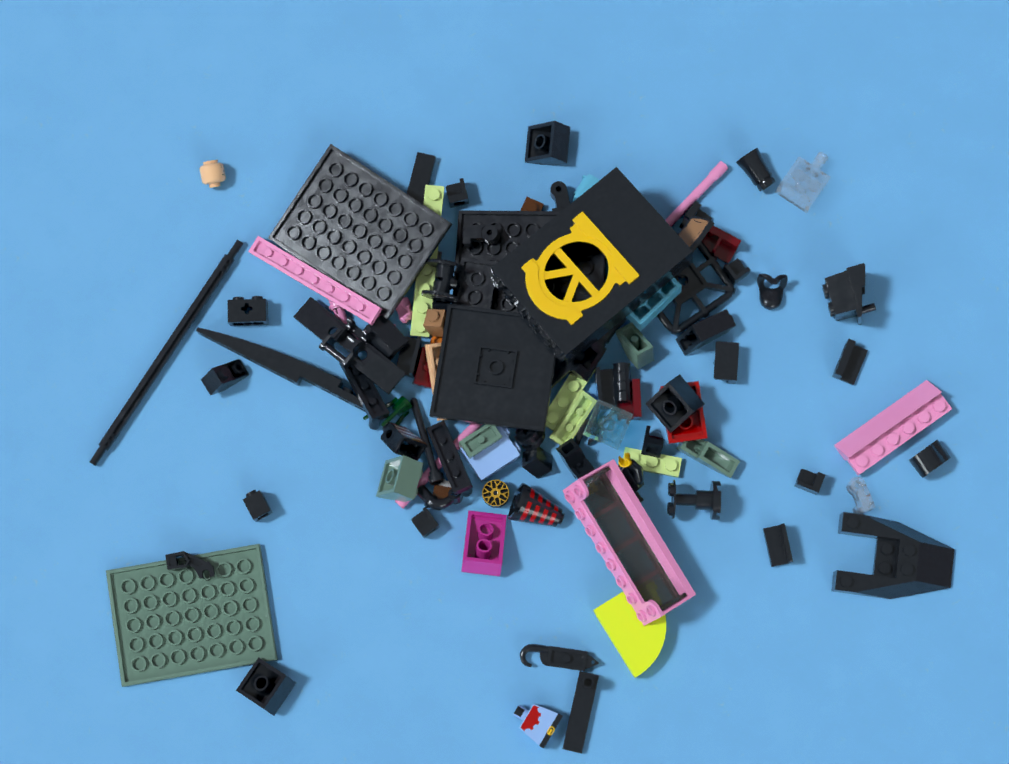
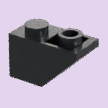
M237 359L212 368L201 381L209 394L214 395L225 391L246 378L249 373L241 360Z

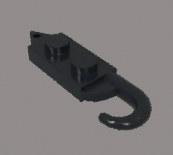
M528 644L520 652V660L527 667H532V664L528 663L525 658L528 652L540 653V660L545 666L585 671V669L599 664V662L587 654V651Z

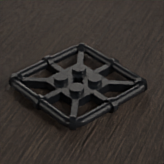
M701 241L697 248L707 261L697 268L692 262V264L674 277L677 281H679L678 277H685L686 285H682V292L672 300L675 304L673 324L663 311L657 315L663 326L674 335L686 330L703 317H708L710 312L728 301L736 291L732 281L717 262V257L711 254L703 241ZM711 265L725 286L708 283L700 272ZM704 289L724 292L723 295L706 307L696 295ZM691 299L699 311L678 325L681 305Z

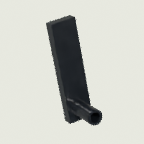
M417 152L407 194L421 204H424L425 185L430 184L436 156Z
M352 365L347 369L341 366L369 418V428L377 430L380 427L381 420L389 417L390 414L378 390L371 380Z
M443 420L428 427L427 431L454 494L462 493L465 497L470 496L473 485L445 421Z
M579 672L562 748L564 750L582 754L599 675Z

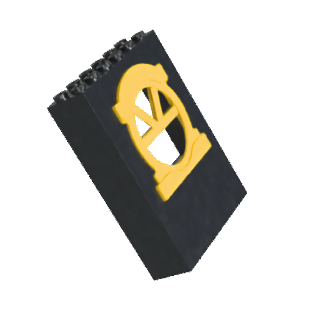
M616 167L491 268V278L497 290H503L506 300L511 305H516L518 314L523 319H528L531 329L536 334L538 332L541 334L544 344L548 348H553L557 359L560 362L564 361L568 365L692 264L693 251ZM573 242H586L599 248L606 256L609 267L606 282L599 291L560 247ZM552 254H555L566 267L545 271L546 264ZM573 275L564 300L556 298L545 284L547 279ZM578 283L592 296L583 301L572 302Z

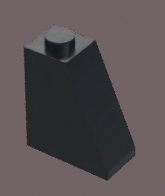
M725 309L691 325L675 340L686 356L728 333L736 324L728 310Z

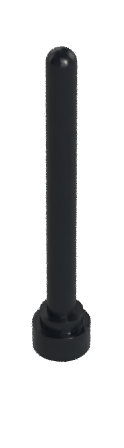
M412 398L410 403L420 438L427 444L424 451L430 468L428 479L430 485H439L445 482L443 473L437 468L418 400Z

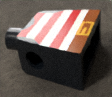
M392 422L382 427L383 434L381 435V440L392 452L417 461L427 447L423 440L408 428Z

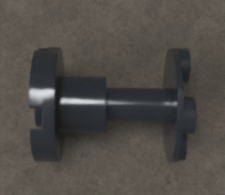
M675 480L672 483H668V495L671 496V502L667 503V514L674 519L676 505L695 506L696 510H710V519L719 520L720 517L716 513H721V491H718L717 486H721L720 481H711L710 491L696 490L695 494H676Z

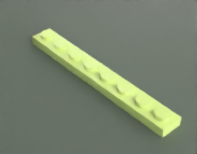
M425 185L423 205L442 217L444 186ZM438 247L436 248L430 259H437ZM427 263L415 282L410 336L429 338L430 334L423 324L427 309H432L433 300L422 296L421 292L422 290L433 289L436 268Z

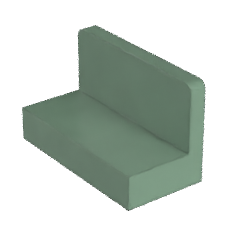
M484 425L459 441V448L462 447L469 459L502 439V435L495 426Z

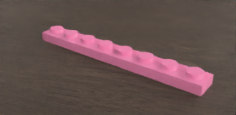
M260 236L256 238L248 251L370 325L374 324L382 311L379 306Z

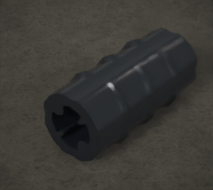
M630 363L613 364L615 403L632 402Z

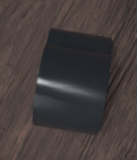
M936 440L909 459V461L923 478L951 457L940 442Z

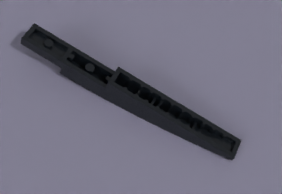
M199 327L196 329L199 335L297 386L304 380L365 412L358 397L353 395L354 392L346 387L341 389L343 385L342 380L320 369L243 339Z

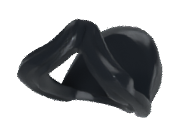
M768 274L758 275L759 300L765 309L772 310L780 306L783 290L788 281L787 275H778L776 278H772ZM766 279L771 284H778L780 282V285L777 288H767L764 286V281Z

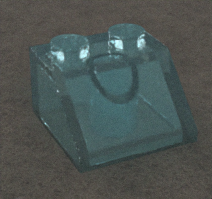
M598 399L583 435L618 450L633 414Z

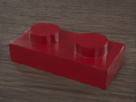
M421 347L412 384L431 389L425 347Z

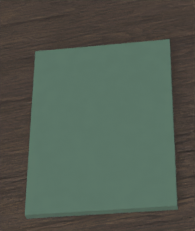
M260 544L193 555L206 562L209 561L214 567L215 577H210V572L206 570L203 573L204 579H200L195 569L191 566L188 569L167 570L166 560L106 570L122 687L251 665L255 663L258 657L265 662L278 660ZM185 557L178 558V565L186 564Z

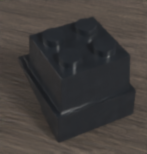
M864 263L848 267L844 272L825 278L822 290L825 299L829 298L830 300L828 302L830 316H834L836 321L856 317L858 325H861L862 314L876 310L874 303L862 306V295L865 294Z

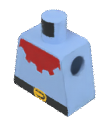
M535 704L532 705L530 710L518 705L513 714L523 721L519 728L543 749L563 717L561 714Z

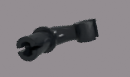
M425 485L418 487L417 495L425 503L424 506L433 510L446 509L451 504H459L463 499L462 493L455 496L452 489L449 490L447 497L438 499L437 496H433Z

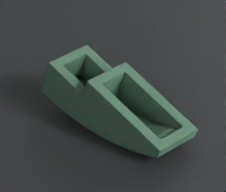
M702 439L680 442L676 448L699 463L729 478L732 477L740 463L733 456Z

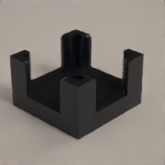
M596 341L582 353L584 359L577 363L575 367L571 366L569 368L571 371L568 374L588 381L607 349Z

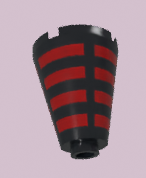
M521 483L517 489L520 494L515 495L512 500L508 514L510 517L508 519L553 527L561 524L564 519L562 508L527 484Z

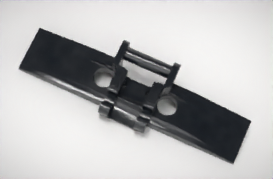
M312 297L293 316L301 325L322 341L319 345L322 351L325 350L341 363L344 369L352 365L388 395L406 375L403 370L368 343L371 339L368 331H362L355 325V321L350 317L346 320L347 324H344ZM337 328L334 334H330L332 329ZM336 342L350 353L347 357L335 349L334 344ZM361 351L367 352V357L364 360L358 359V354Z

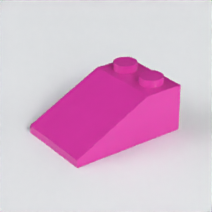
M468 510L461 572L500 576L507 515Z

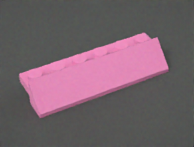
M926 380L836 443L834 447L845 461L847 460L856 474L860 475L952 410V408L942 396V391Z

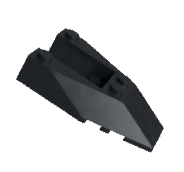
M843 512L840 514L838 534L876 539L873 574L836 570L833 572L831 591L894 599L951 588L954 559L953 548L896 521L856 513Z

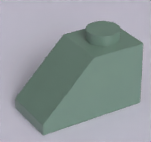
M632 322L616 330V335L627 358L637 369L654 361L653 346Z

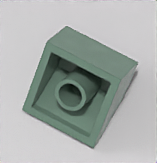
M404 455L386 460L376 497L402 502L414 500L418 493V482L423 474V463Z

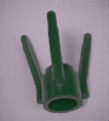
M401 396L399 399L395 397L391 402L385 404L387 408L394 405L392 407L394 412L381 425L384 427L396 415L400 416L395 424L400 425L409 414V410L412 408L411 403L404 396ZM364 416L363 419H368V416Z

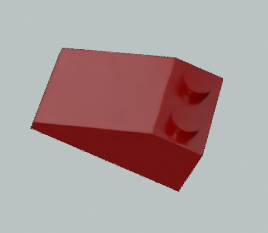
M699 381L688 382L689 386L701 399ZM703 406L672 433L666 429L669 444L708 438Z

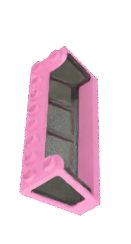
M614 459L584 475L562 490L565 499L574 509L576 517L585 527L586 534L591 537L597 552L603 557L606 567L614 575L617 585L623 590L626 600L632 605L638 620L644 626L696 595Z

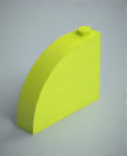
M648 579L636 587L645 602L654 600L661 609L664 608L655 591L658 588L652 579ZM621 592L594 609L593 612L631 674L636 678L652 665L663 647L666 635V615L644 626L638 620L632 605L626 600L624 592Z

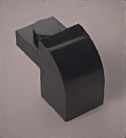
M572 438L556 448L575 479L577 478L578 480L595 470Z

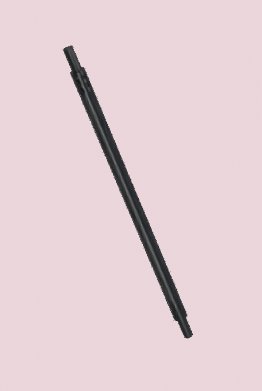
M236 240L228 254L224 255L98 444L99 448L89 461L91 464L96 466L105 451L110 449L235 261L234 257L243 245L241 241Z

